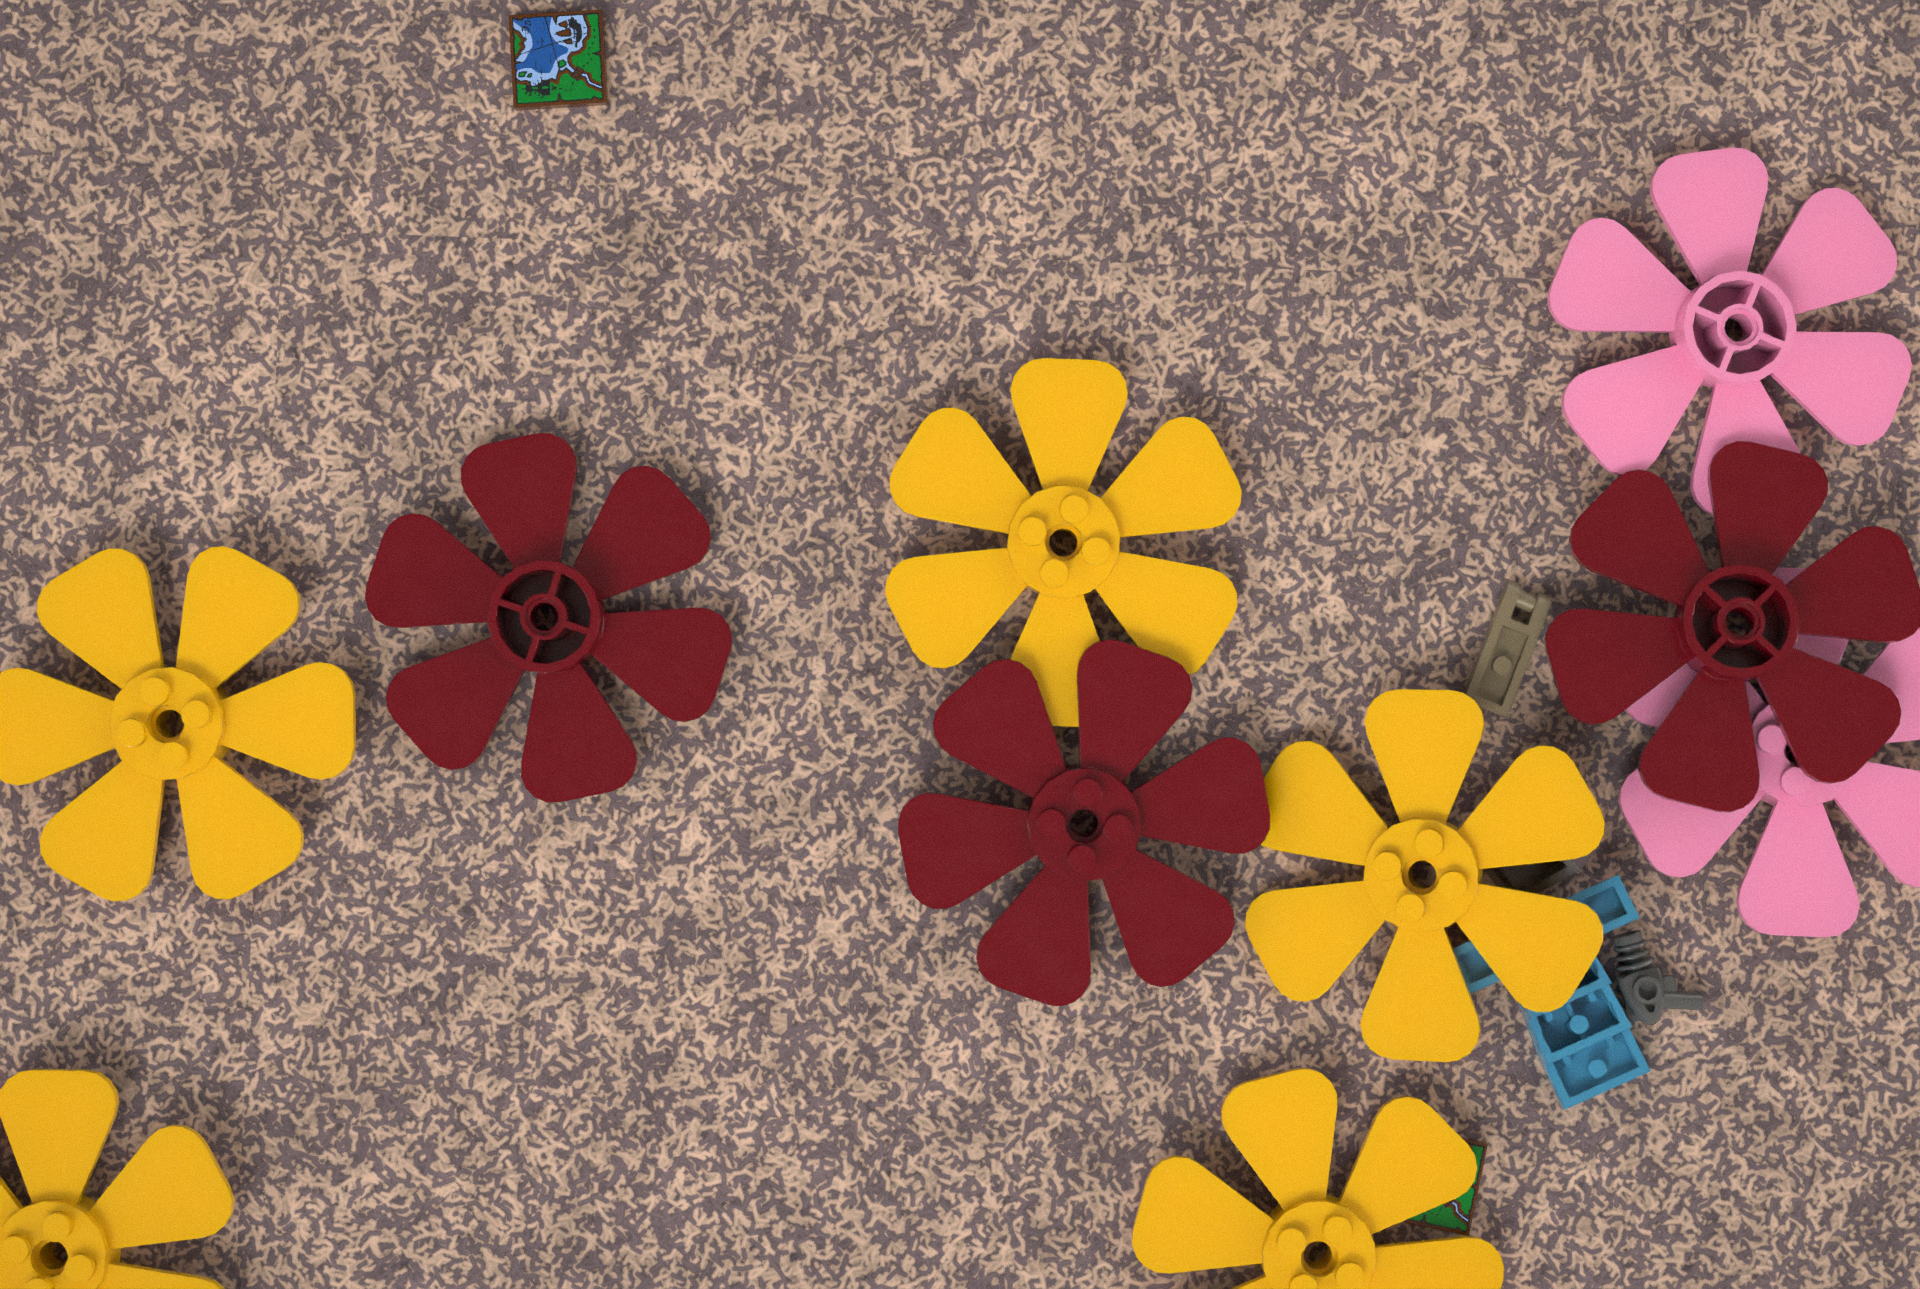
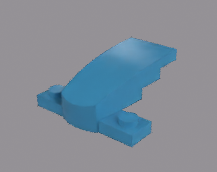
M1619 875L1566 898L1582 902L1592 908L1598 914L1603 924L1604 934L1640 918ZM1471 941L1453 948L1470 994L1500 981ZM1597 957L1592 962L1571 998L1562 1007L1551 1012H1535L1524 1008L1518 1002L1541 1064L1562 1110L1651 1071L1629 1029L1632 1026L1609 985L1612 982Z

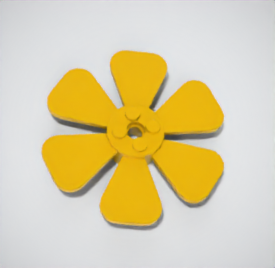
M1042 358L1031 360L1020 367L1013 377L1010 393L1012 405L1043 490L1037 491L1031 496L978 422L969 413L957 408H941L927 416L896 462L889 478L890 493L895 504L903 512L919 518L1008 534L1007 548L918 556L902 560L892 568L886 579L885 595L888 605L911 649L920 661L931 667L945 669L958 665L968 657L1025 588L1039 594L1010 659L1021 662L1031 670L1038 683L1052 726L1079 727L1077 698L1078 661L1085 649L1093 643L1100 641L1084 595L1095 589L1136 646L1173 659L1181 664L1189 675L1197 672L1206 662L1232 621L1237 609V592L1233 583L1223 573L1211 568L1120 552V538L1211 529L1222 526L1235 516L1241 504L1242 491L1231 465L1209 427L1196 418L1178 417L1169 420L1157 430L1101 498L1088 492L1125 408L1128 396L1126 381L1120 371L1107 362ZM1058 531L1070 533L1076 542L1074 552L1065 557L1056 555L1049 545L1051 535Z
M226 546L211 547L199 553L191 563L187 575L176 667L169 668L164 666L150 575L146 564L138 555L126 549L109 548L100 551L52 579L42 589L37 600V615L43 628L56 640L122 689L115 697V700L31 669L17 667L0 673L1 781L18 786L35 783L116 749L122 760L54 815L43 827L39 840L40 853L45 863L52 870L97 896L113 902L131 900L142 894L150 885L154 873L165 781L169 779L177 780L191 873L195 884L204 894L215 899H232L241 896L287 869L299 858L304 847V833L300 822L290 811L222 760L231 748L305 777L324 780L340 775L347 770L354 759L356 749L355 690L353 681L346 671L337 665L325 662L307 664L228 697L225 689L220 686L285 634L297 621L301 610L300 594L294 583L287 577L243 552ZM173 711H177L181 715L184 723L182 731L177 736H173L168 731L166 725L167 718Z
M1397 689L1386 691L1372 701L1367 709L1364 723L1367 737L1400 823L1394 824L1389 828L1336 757L1324 745L1313 741L1295 742L1285 747L1276 757L1264 778L1270 810V830L1261 845L1277 851L1365 866L1364 880L1277 889L1263 893L1250 904L1246 912L1245 928L1249 940L1269 977L1281 994L1294 1001L1307 1002L1321 997L1333 986L1385 921L1398 927L1362 1014L1360 1023L1362 1037L1369 1049L1381 1057L1411 1061H1458L1470 1054L1478 1043L1481 1026L1478 1013L1445 927L1450 926L1454 922L1458 924L1513 998L1524 1008L1535 1012H1551L1562 1007L1571 998L1600 951L1604 940L1603 924L1598 914L1587 904L1576 900L1482 884L1483 869L1571 860L1587 856L1599 846L1604 836L1605 819L1600 806L1576 764L1567 753L1553 746H1537L1527 749L1512 763L1460 828L1447 822L1483 735L1485 726L1483 711L1476 700L1463 692L1453 690ZM1418 861H1427L1435 868L1436 880L1433 885L1423 887L1413 879L1412 870Z
M1308 1067L1294 1068L1244 1081L1234 1086L1226 1094L1220 1109L1221 1122L1226 1133L1279 1203L1269 1215L1199 1162L1187 1156L1173 1155L1161 1159L1151 1168L1145 1181L1132 1229L1131 1243L1136 1257L1144 1267L1156 1273L1170 1274L1252 1264L1261 1265L1264 1272L1263 1275L1231 1289H1501L1504 1278V1264L1501 1255L1490 1242L1478 1236H1456L1375 1245L1371 1235L1458 1198L1467 1192L1475 1181L1477 1164L1475 1154L1469 1145L1431 1106L1417 1097L1407 1095L1394 1097L1380 1107L1372 1121L1340 1197L1336 1198L1327 1194L1338 1107L1337 1093L1327 1077L1320 1071ZM1314 1241L1326 1243L1327 1251L1322 1259L1315 1262L1304 1259L1305 1248Z
M35 1068L18 1072L9 1078L0 1090V1118L32 1203L23 1207L0 1176V1289H225L216 1280L205 1276L120 1263L121 1248L204 1238L217 1233L228 1224L234 1212L235 1198L232 1188L206 1140L198 1131L187 1125L173 1124L157 1130L145 1141L101 1197L95 1201L83 1194L117 1116L119 1098L117 1089L112 1081L102 1073L88 1069ZM53 1242H59L65 1247L68 1254L66 1262H62L54 1256L52 1251Z

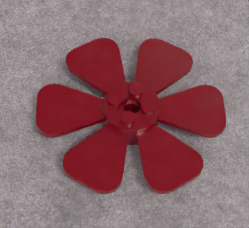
M536 433L492 442L475 448L465 458L461 468V484L465 494L514 567L512 571L502 577L440 523L426 515L411 513L398 517L389 524L383 534L366 584L365 600L372 616L380 623L389 627L412 628L473 623L488 624L490 638L410 666L396 674L388 686L386 694L387 709L393 720L423 754L438 767L454 770L466 768L477 762L484 753L524 672H537L521 761V778L525 788L535 798L547 803L608 793L624 787L633 778L638 766V753L632 739L582 665L592 656L595 657L659 713L673 721L688 722L699 719L710 710L714 703L732 650L733 636L729 624L722 615L706 608L695 607L607 613L604 603L605 599L690 569L700 563L709 552L712 540L710 526L702 513L666 474L657 468L649 466L633 467L622 473L613 485L573 567L562 563L577 477V458L573 448L564 439L551 433ZM551 604L558 612V622L552 629L544 631L537 625L536 613L543 605Z
M1736 441L1725 445L1713 456L1708 466V486L1721 568H1717L1710 573L1670 488L1661 477L1653 472L1635 470L1626 472L1615 479L1577 518L1570 530L1569 545L1571 554L1579 565L1593 573L1677 605L1674 618L1592 609H1570L1558 615L1551 622L1544 637L1545 652L1560 701L1566 713L1576 721L1587 725L1604 724L1617 717L1686 663L1691 669L1696 671L1695 677L1644 746L1639 757L1638 772L1643 784L1650 792L1663 799L1715 812L1728 813L1748 805L1754 799L1759 789L1760 773L1745 681L1757 679L1795 761L1803 773L1816 782L1826 784L1842 782L1856 774L1893 736L1900 725L1901 708L1899 700L1891 688L1875 679L1793 648L1797 642L1798 634L1893 643L1912 636L1920 627V587L1905 544L1898 535L1889 529L1872 526L1864 527L1852 533L1786 584L1773 575L1823 505L1828 494V479L1824 469L1813 458L1801 453L1748 441ZM1734 612L1744 617L1747 623V630L1744 635H1735L1729 631L1726 625L1728 613Z
M1114 639L1097 641L1085 649L1078 661L1077 667L1080 764H1064L1038 683L1031 670L1019 661L1006 658L988 663L949 695L937 708L933 720L934 737L944 751L1031 797L1028 810L938 792H924L912 797L903 806L898 817V835L908 885L912 895L921 904L932 909H948L958 905L1036 855L1045 864L988 928L978 943L976 960L979 971L988 982L996 987L1053 1006L1072 1004L1083 996L1089 986L1091 976L1089 880H1103L1131 966L1137 976L1147 984L1165 987L1173 986L1182 981L1223 947L1231 937L1235 925L1234 911L1226 897L1208 885L1136 849L1139 836L1225 853L1244 854L1256 849L1266 839L1270 830V810L1260 760L1256 751L1247 742L1236 737H1220L1206 743L1131 791L1124 782L1126 777L1184 713L1191 701L1193 687L1190 676L1184 667L1173 659ZM1083 809L1090 810L1096 815L1095 826L1088 832L1081 833L1075 831L1070 826L1073 814Z

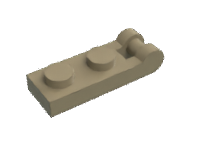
M1509 579L1505 582L1496 610L1463 692L1476 700L1482 710L1508 718L1550 609L1552 596L1540 591L1536 595L1524 591L1521 584ZM1515 607L1528 612L1525 624L1511 619Z

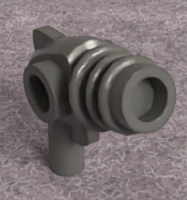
M1641 930L1629 931L1613 937L1615 943L1613 947L1614 952H1622L1616 956V960L1624 961L1616 965V970L1625 971L1617 976V980L1624 998L1625 1015L1630 1022L1641 1021L1645 1025H1655L1661 1020L1664 1009L1702 1010L1703 994L1701 991H1677L1676 980L1673 976H1662L1659 966H1646L1653 963L1655 958L1653 956H1644L1650 950L1649 948H1640L1647 944V940L1642 937Z

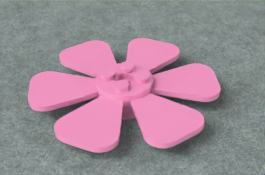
M1724 148L1679 154L1668 158L1657 167L1650 180V196L1653 204L1699 284L1698 287L1690 291L1624 226L1615 220L1597 218L1588 220L1579 226L1570 237L1550 284L1547 297L1549 312L1555 321L1567 330L1577 332L1669 333L1671 347L1587 370L1573 377L1564 389L1561 398L1562 412L1568 424L1598 463L1608 472L1621 476L1630 471L1647 470L1659 456L1700 385L1712 387L1690 477V490L1694 501L1702 510L1712 515L1713 511L1708 486V466L1713 456L1725 445L1736 441H1748L1801 453L1760 380L1770 375L1834 438L1843 444L1861 446L1875 442L1889 428L1910 378L1912 368L1909 351L1902 341L1890 334L1880 332L1796 331L1795 315L1869 295L1884 288L1894 277L1897 268V252L1892 242L1863 204L1849 191L1840 188H1825L1811 195L1800 207L1762 273L1747 272L1768 189V173L1762 160L1755 153L1745 148ZM1727 319H1733L1739 323L1742 330L1739 342L1733 341L1725 333L1724 327Z
M1778 567L1773 575L1786 584L1806 568ZM1919 627L1912 636L1900 642L1888 643L1862 674L1891 688L1899 700L1901 708L1900 725L1886 743L1920 740ZM1798 634L1797 642L1793 648L1839 665L1849 639ZM1686 663L1625 710L1626 713L1636 722L1658 728L1697 672ZM1745 681L1760 773L1759 789L1754 799L1744 808L1730 813L1715 812L1663 799L1650 792L1643 784L1638 769L1625 777L1619 788L1618 803L1622 815L1644 855L1655 870L1666 876L1682 878L1696 874L1701 870L1760 800L1768 803L1773 808L1737 893L1736 903L1740 917L1751 929L1767 935L1831 937L1840 935L1850 929L1857 919L1860 904L1857 890L1823 803L1832 800L1836 802L1890 874L1900 883L1911 887H1920V771L1866 762L1856 774L1845 781L1832 784L1814 781L1806 776L1798 765L1792 763L1787 758V742L1769 704L1763 701L1749 681Z

